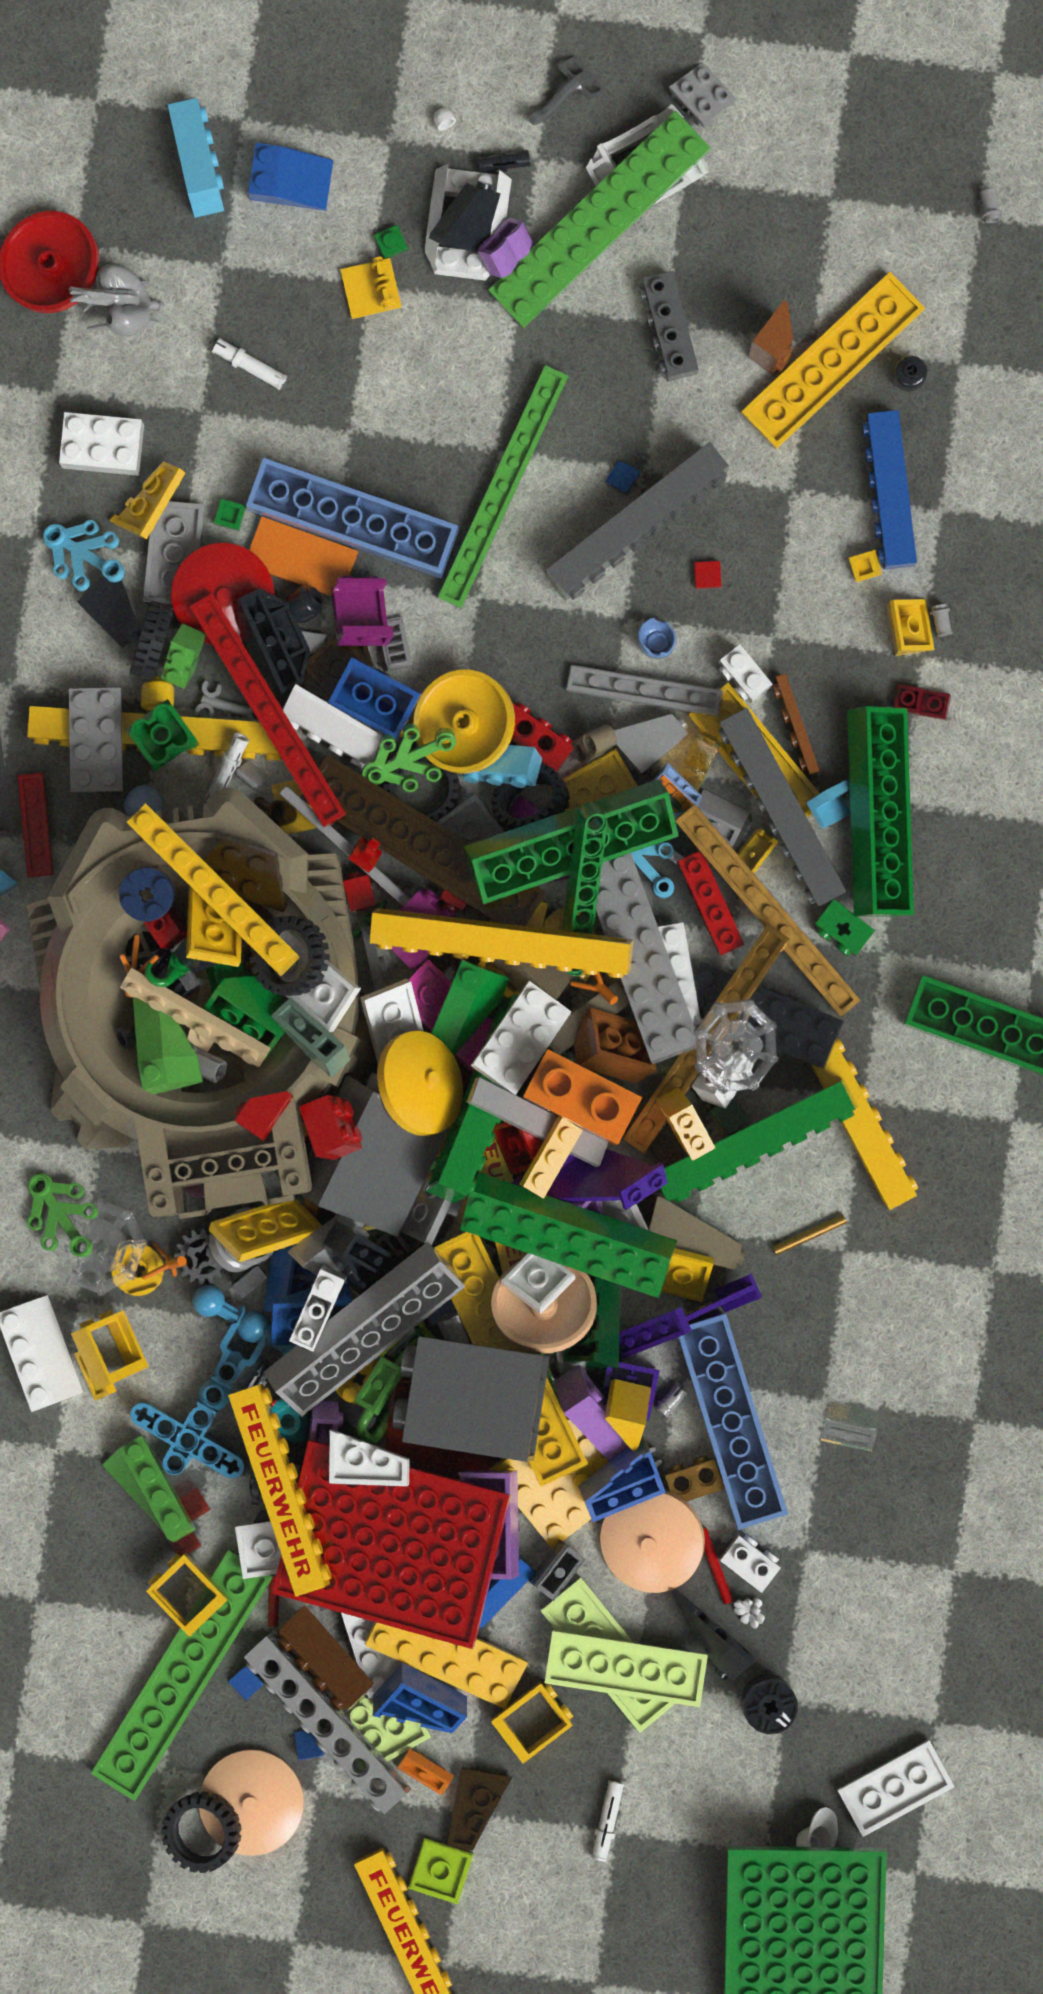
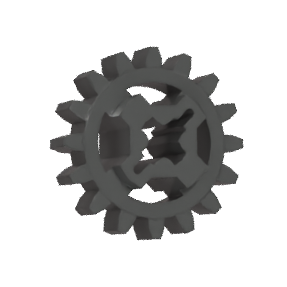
M203 1228L201 1230V1235L192 1230L191 1238L186 1235L183 1236L184 1245L177 1244L181 1253L174 1254V1257L184 1256L185 1258L187 1254L193 1262L192 1269L189 1268L187 1262L182 1266L184 1271L181 1276L184 1277L189 1274V1282L191 1283L198 1278L200 1285H204L207 1278L210 1283H214L213 1276L216 1275L222 1278L223 1274L220 1270L225 1268L218 1264L211 1253L209 1235H207L206 1229ZM205 1239L200 1247L190 1246L196 1240ZM207 1248L206 1256L210 1257L209 1261H203L199 1265V1257L196 1254L197 1252H203ZM210 1265L216 1268L208 1274H201L204 1267Z

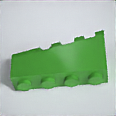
M142 1435L120 1447L102 1464L164 1532L168 1540L174 1543L196 1530L148 1439Z

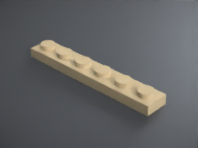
M133 968L130 969L120 986L130 996L139 998L149 1004L154 1010L167 1014L175 1022L184 1024L196 1031L199 1036L219 1044L222 1049L233 1052L248 1064L260 1067L271 1049L168 988L154 986L147 980L145 975Z

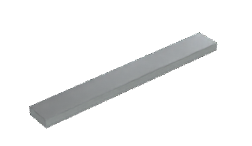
M285 787L280 792V795L349 857L354 847L330 825L324 828L313 809L289 787ZM376 867L370 873L362 869L402 907L410 900L406 894Z

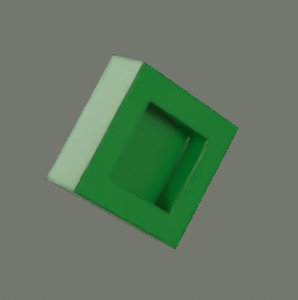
M398 225L374 235L384 259L391 258L408 250Z
M221 499L214 524L239 532L246 505Z

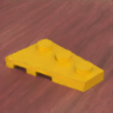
M163 461L143 483V490L135 499L130 497L125 503L127 507L119 516L115 514L109 521L118 527L147 539L176 488L179 486L185 472Z

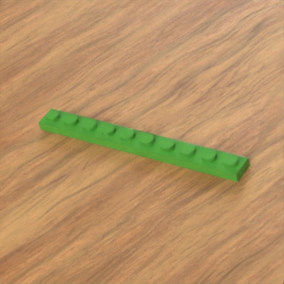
M544 366L438 599L462 609L568 380V375L549 366Z

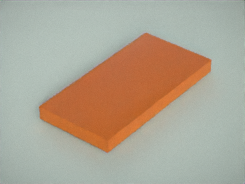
M261 516L249 549L262 560L270 575L300 586L314 587L320 593L332 597L331 587L339 577L350 576L358 555L357 550Z

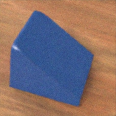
M618 460L605 483L627 496L641 472Z
M247 1665L228 1681L245 1700L264 1685L263 1679L258 1674H254Z
M304 1730L294 1732L298 1760L324 1756L325 1752L319 1748L316 1743L317 1739L311 1732L307 1733Z

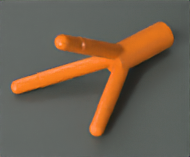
M137 934L134 936L131 967L124 954H120V959L127 973L133 968L143 974L147 963L150 962L153 965L159 959V956L154 955L137 970L139 935ZM125 991V995H126V996L132 997V996H130L129 994H127V992Z
M600 972L591 975L596 985L576 981L570 982L571 986L597 991L611 1005L618 1001V997L603 983Z
M154 1242L152 1246L166 1261L164 1265L144 1274L142 1279L146 1280L167 1269H171L172 1276L176 1277L177 1268L186 1264V1258L184 1256L171 1258Z

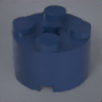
M145 866L132 871L124 878L119 890V899L122 908L129 916L139 921L149 922L161 918L170 910L175 899V888L166 872L157 867ZM149 887L151 888L150 893L154 894V898L150 897L146 901L144 900V895L140 894V892Z

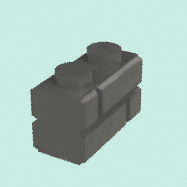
M559 1540L537 1568L536 1573L529 1579V1582L554 1601L560 1594V1589L567 1585L586 1559L562 1540Z

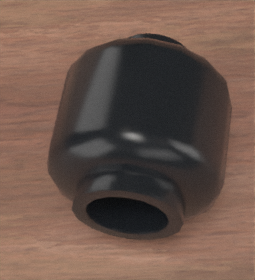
M913 355L903 357L894 368L893 379L895 384L901 390L907 392L916 391L925 383L928 374L927 366L919 357Z
M300 586L285 598V601L289 603L291 614L298 623H307L322 612L323 597L314 587Z

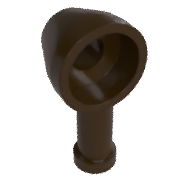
M259 796L253 802L260 810L267 812L268 817L278 826L292 824L297 818L296 809L283 800H275L270 803Z

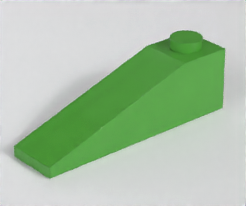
M133 997L137 1059L142 1089L154 1095L203 1082L199 1057L190 1045L179 1023L175 1022L167 1014L154 1010L149 1004L139 998Z

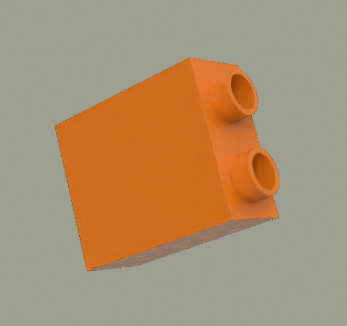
M547 1049L523 1099L557 1117L560 1116L575 1126L616 1147L642 1097Z

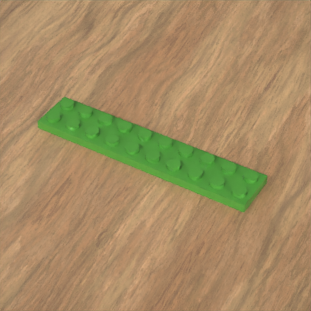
M675 110L533 246L529 254L518 261L510 275L500 278L489 289L490 293L525 328L711 150V147Z
M230 1549L227 1551L211 1579L223 1590L229 1599L190 1637L181 1628L179 1629L91 1772L92 1775L136 1801L273 1578L272 1575L243 1579L240 1556ZM207 1586L186 1619L189 1622L216 1597Z

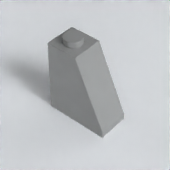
M672 714L614 730L617 737L615 747L639 775L642 776L688 736L689 733L686 729L689 727L680 716L675 718Z
M338 1214L292 1247L288 1253L303 1268L317 1276L323 1265L341 1272L324 1247L323 1241L335 1221L368 1238L370 1234L363 1228L365 1224Z

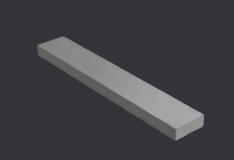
M577 665L570 666L566 687L567 692L719 717L723 690Z
M480 1077L475 1078L467 1103L543 1141L557 1119V1116ZM583 1130L569 1154L597 1167L601 1164L608 1142Z

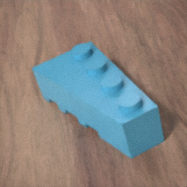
M198 98L168 104L194 218L224 211L220 189H224L220 173H215L214 168L219 166L216 152H211L209 145L214 144L211 130H205L204 126L205 122H209L205 106L200 107Z

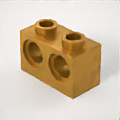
M707 1455L693 1459L694 1464L684 1467L683 1463L668 1468L669 1473L664 1474L670 1492L686 1502L724 1489L715 1459H708ZM703 1468H710L713 1471V1477L708 1482H702L698 1477L699 1471ZM679 1476H684L688 1479V1486L684 1490H677L674 1487V1480Z

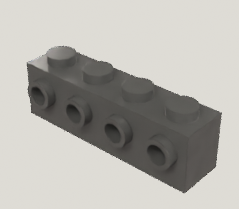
M673 271L643 278V286L639 287L642 302L647 301L649 311L645 312L648 326H653L656 334L652 336V342L655 351L660 350L662 360L658 361L661 375H666L668 382L697 375L699 369Z

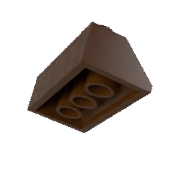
M305 1605L278 1631L277 1637L279 1639L277 1642L285 1652L290 1651L296 1659L294 1661L303 1672L306 1670L313 1677L312 1683L319 1691L322 1692L324 1690L331 1697L329 1702L338 1712L342 1710L345 1714L348 1713L369 1694L374 1683Z

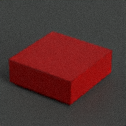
M720 561L694 563L696 589L722 587Z

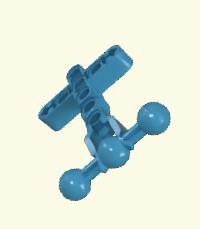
M206 1284L198 1287L193 1294L192 1305L195 1311L204 1317L218 1315L232 1324L220 1343V1350L223 1353L216 1366L215 1374L211 1375L210 1379L204 1381L199 1388L198 1400L195 1403L198 1406L192 1409L185 1422L147 1401L136 1404L130 1414L132 1421L137 1426L171 1445L163 1459V1468L168 1474L178 1475L182 1473L193 1457L225 1477L232 1479L239 1477L245 1471L246 1461L244 1457L207 1436L206 1433L214 1420V1415L218 1414L219 1410L225 1408L229 1403L228 1395L231 1394V1389L234 1386L231 1383L236 1381L246 1366H252L257 1362L267 1344L271 1346V1325L267 1316L257 1310L246 1312L245 1306L238 1309L225 1302V1296L221 1289L215 1285ZM236 1331H238L244 1341L258 1343L250 1359L243 1357L239 1351H233L229 1347V1343ZM277 1345L272 1347L281 1351L283 1357L297 1345ZM223 1365L233 1367L234 1376L231 1379H226L221 1375ZM215 1387L220 1390L221 1399L214 1402L209 1399L208 1390ZM147 1408V1415L154 1418L157 1413L160 1417L157 1418L152 1427L149 1424L153 1420L147 1417L141 1420L139 1418L140 1413L137 1410ZM198 1410H203L207 1413V1423L200 1424L195 1420V1413ZM162 1420H168L172 1423L173 1429L171 1433L165 1434L160 1430L159 1424ZM184 1433H191L195 1437V1444L188 1447L183 1444L182 1436ZM207 1446H213L217 1449L218 1456L216 1459L210 1460L205 1456L204 1450ZM226 1453L227 1456L224 1459L228 1462H232L234 1459L237 1460V1466L240 1470L235 1469L231 1472L229 1471V1464L222 1462L221 1466H219L217 1463L221 1460L223 1454ZM176 1455L181 1458L182 1466L180 1469H173L169 1465V1458Z

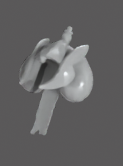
M106 264L98 270L96 276L97 289L69 288V294L74 295L70 302L86 303L82 309L83 312L94 305L112 306L108 312L110 316L107 317L106 323L88 326L87 330H112L121 336H132L142 329L158 324L159 321L150 317V310L159 311L165 307L161 301H151L147 297L144 288L149 284L148 281H140L129 268L120 264Z

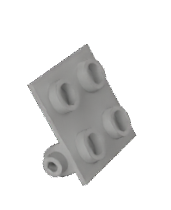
M703 62L669 87L672 93L671 97L675 98L682 105L681 108L683 110L688 108L687 114L690 115L692 113V118L697 122V125L706 128L711 123L712 118L737 100Z

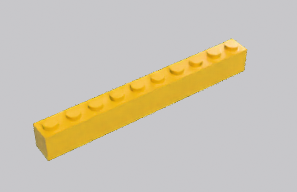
M30 706L27 737L30 740H34L36 745H49V741L60 742L59 746L70 747L69 709ZM122 712L123 751H126L127 746L137 747L126 731V728L146 714ZM180 716L199 742L196 748L188 750V755L203 756L204 752H214V757H221L223 752L227 751L234 733H241L249 738V743L241 759H255V755L265 756V760L281 761V756L260 722Z
M377 908L372 912L370 943L377 944V948L392 949V946L402 947V951L418 952V949L428 950V954L436 956L443 955V952L452 953L453 957L460 959L477 956L480 961L494 962L495 959L505 960V964L520 965V962L530 963V966L534 968H546V965L556 966V970L572 971V968L582 969V973L590 975L606 972L609 977L622 978L623 975H627L630 972L634 939L381 908Z

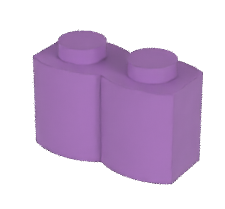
M509 218L496 229L494 235L481 244L478 253L489 274L503 278L512 273L518 261L529 254L534 244L523 221Z

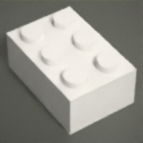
M64 412L59 464L64 469L139 476L144 424L141 419Z

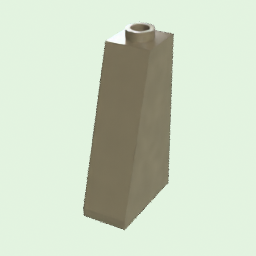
M495 959L493 962L505 976L510 978L509 981L519 992L530 981L555 1000H557L573 978L567 971L556 970V966L546 965V968H534L530 966V963L520 962V965L505 964V960Z
M616 981L608 987L618 997V1001L615 1004L611 1005L598 994L570 1014L548 1047L551 1051L561 1056L574 1046L585 1014L589 1008L616 1015L630 1005L624 985H620Z
M657 1196L649 1231L678 1240L676 1244L677 1249L715 1258L714 1265L736 1270L737 1265L742 1266L745 1251L741 1250L742 1244L673 1203L667 1202L666 1199Z

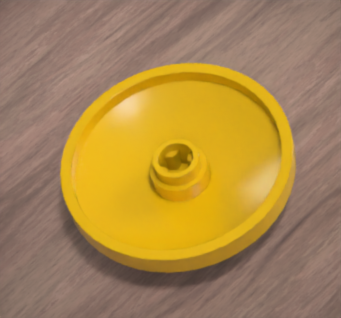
M463 669L446 673L434 680L424 690L418 700L413 724L418 727L420 734L416 741L420 747L435 740V733L439 729L449 728L455 733L456 745L450 751L438 750L425 757L434 765L449 772L468 774L481 771L492 765L503 755L512 739L515 727V713L510 696L498 681L482 672ZM444 740L442 743H443V744H446V743H449L450 741H449V740Z
M424 1031L406 1032L388 1042L379 1059L377 1081L382 1102L389 1115L401 1128L419 1136L433 1135L449 1128L458 1117L463 1102L462 1076L452 1052L440 1039Z

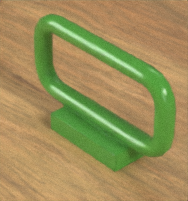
M403 1352L399 1354L394 1363L381 1357L354 1400L357 1405L365 1408L357 1423V1435L364 1442L375 1444L381 1440L393 1422L394 1409L398 1397L407 1399L410 1394L412 1378L408 1377L372 1434L367 1431L371 1418L374 1414L379 1415L402 1378L401 1363Z

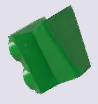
M168 699L126 728L130 737L155 771L182 752L196 748L199 745L195 736Z

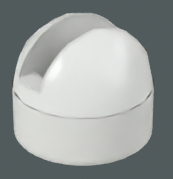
M439 108L434 114V123L438 130H445L456 122L453 113L447 108Z

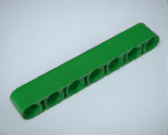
M591 802L583 804L577 812L562 931L593 934L608 823L598 805ZM572 968V971H567L572 976L583 974L582 969Z

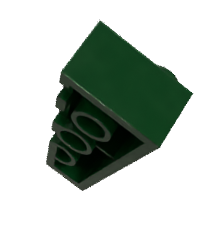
M587 1274L593 1283L596 1293L597 1310L595 1319L586 1335L576 1344L565 1349L563 1361L587 1368H619L620 1285Z

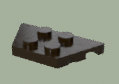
M335 634L308 659L304 682L298 686L318 698L329 701L351 657H356L373 666L368 646H337Z
M226 836L203 859L239 897L283 913L286 910L287 902L284 901L283 881L278 871L279 861L277 853Z

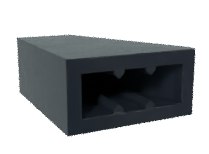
M477 181V185L466 183L431 231L429 239L441 245L478 252L481 244L488 239L501 193L492 190V184L483 181Z
M115 570L112 573V576L115 575L118 572V570ZM103 576L77 601L122 649L125 646L131 647L139 639L137 634L141 630L122 579L118 582H110Z

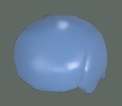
M650 618L643 622L638 630V646L641 652L650 658L667 657L672 653L676 645V633L667 621H658L655 618Z

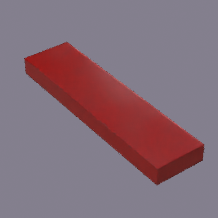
M44 773L17 775L27 878L52 876L54 874Z

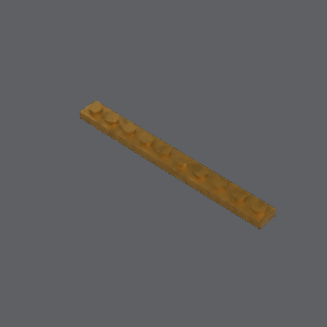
M695 803L679 815L675 822L763 926L766 927L769 924L790 938L784 948L785 952L840 1017L861 1001Z
M766 925L697 1028L696 1033L702 1047L679 1055L623 1138L626 1142L642 1153H647L667 1123L656 1099L677 1087L686 1095L790 938L771 925Z

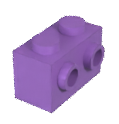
M321 1401L311 1409L307 1445L309 1440L330 1445V1430L338 1431V1428L343 1426V1413L339 1412L338 1402Z

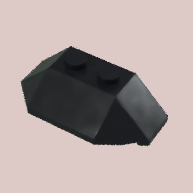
M260 588L236 599L238 627L261 675L279 694L294 688L295 684H302L305 678L304 674L307 668L310 649L296 618L293 617L289 610V603Z

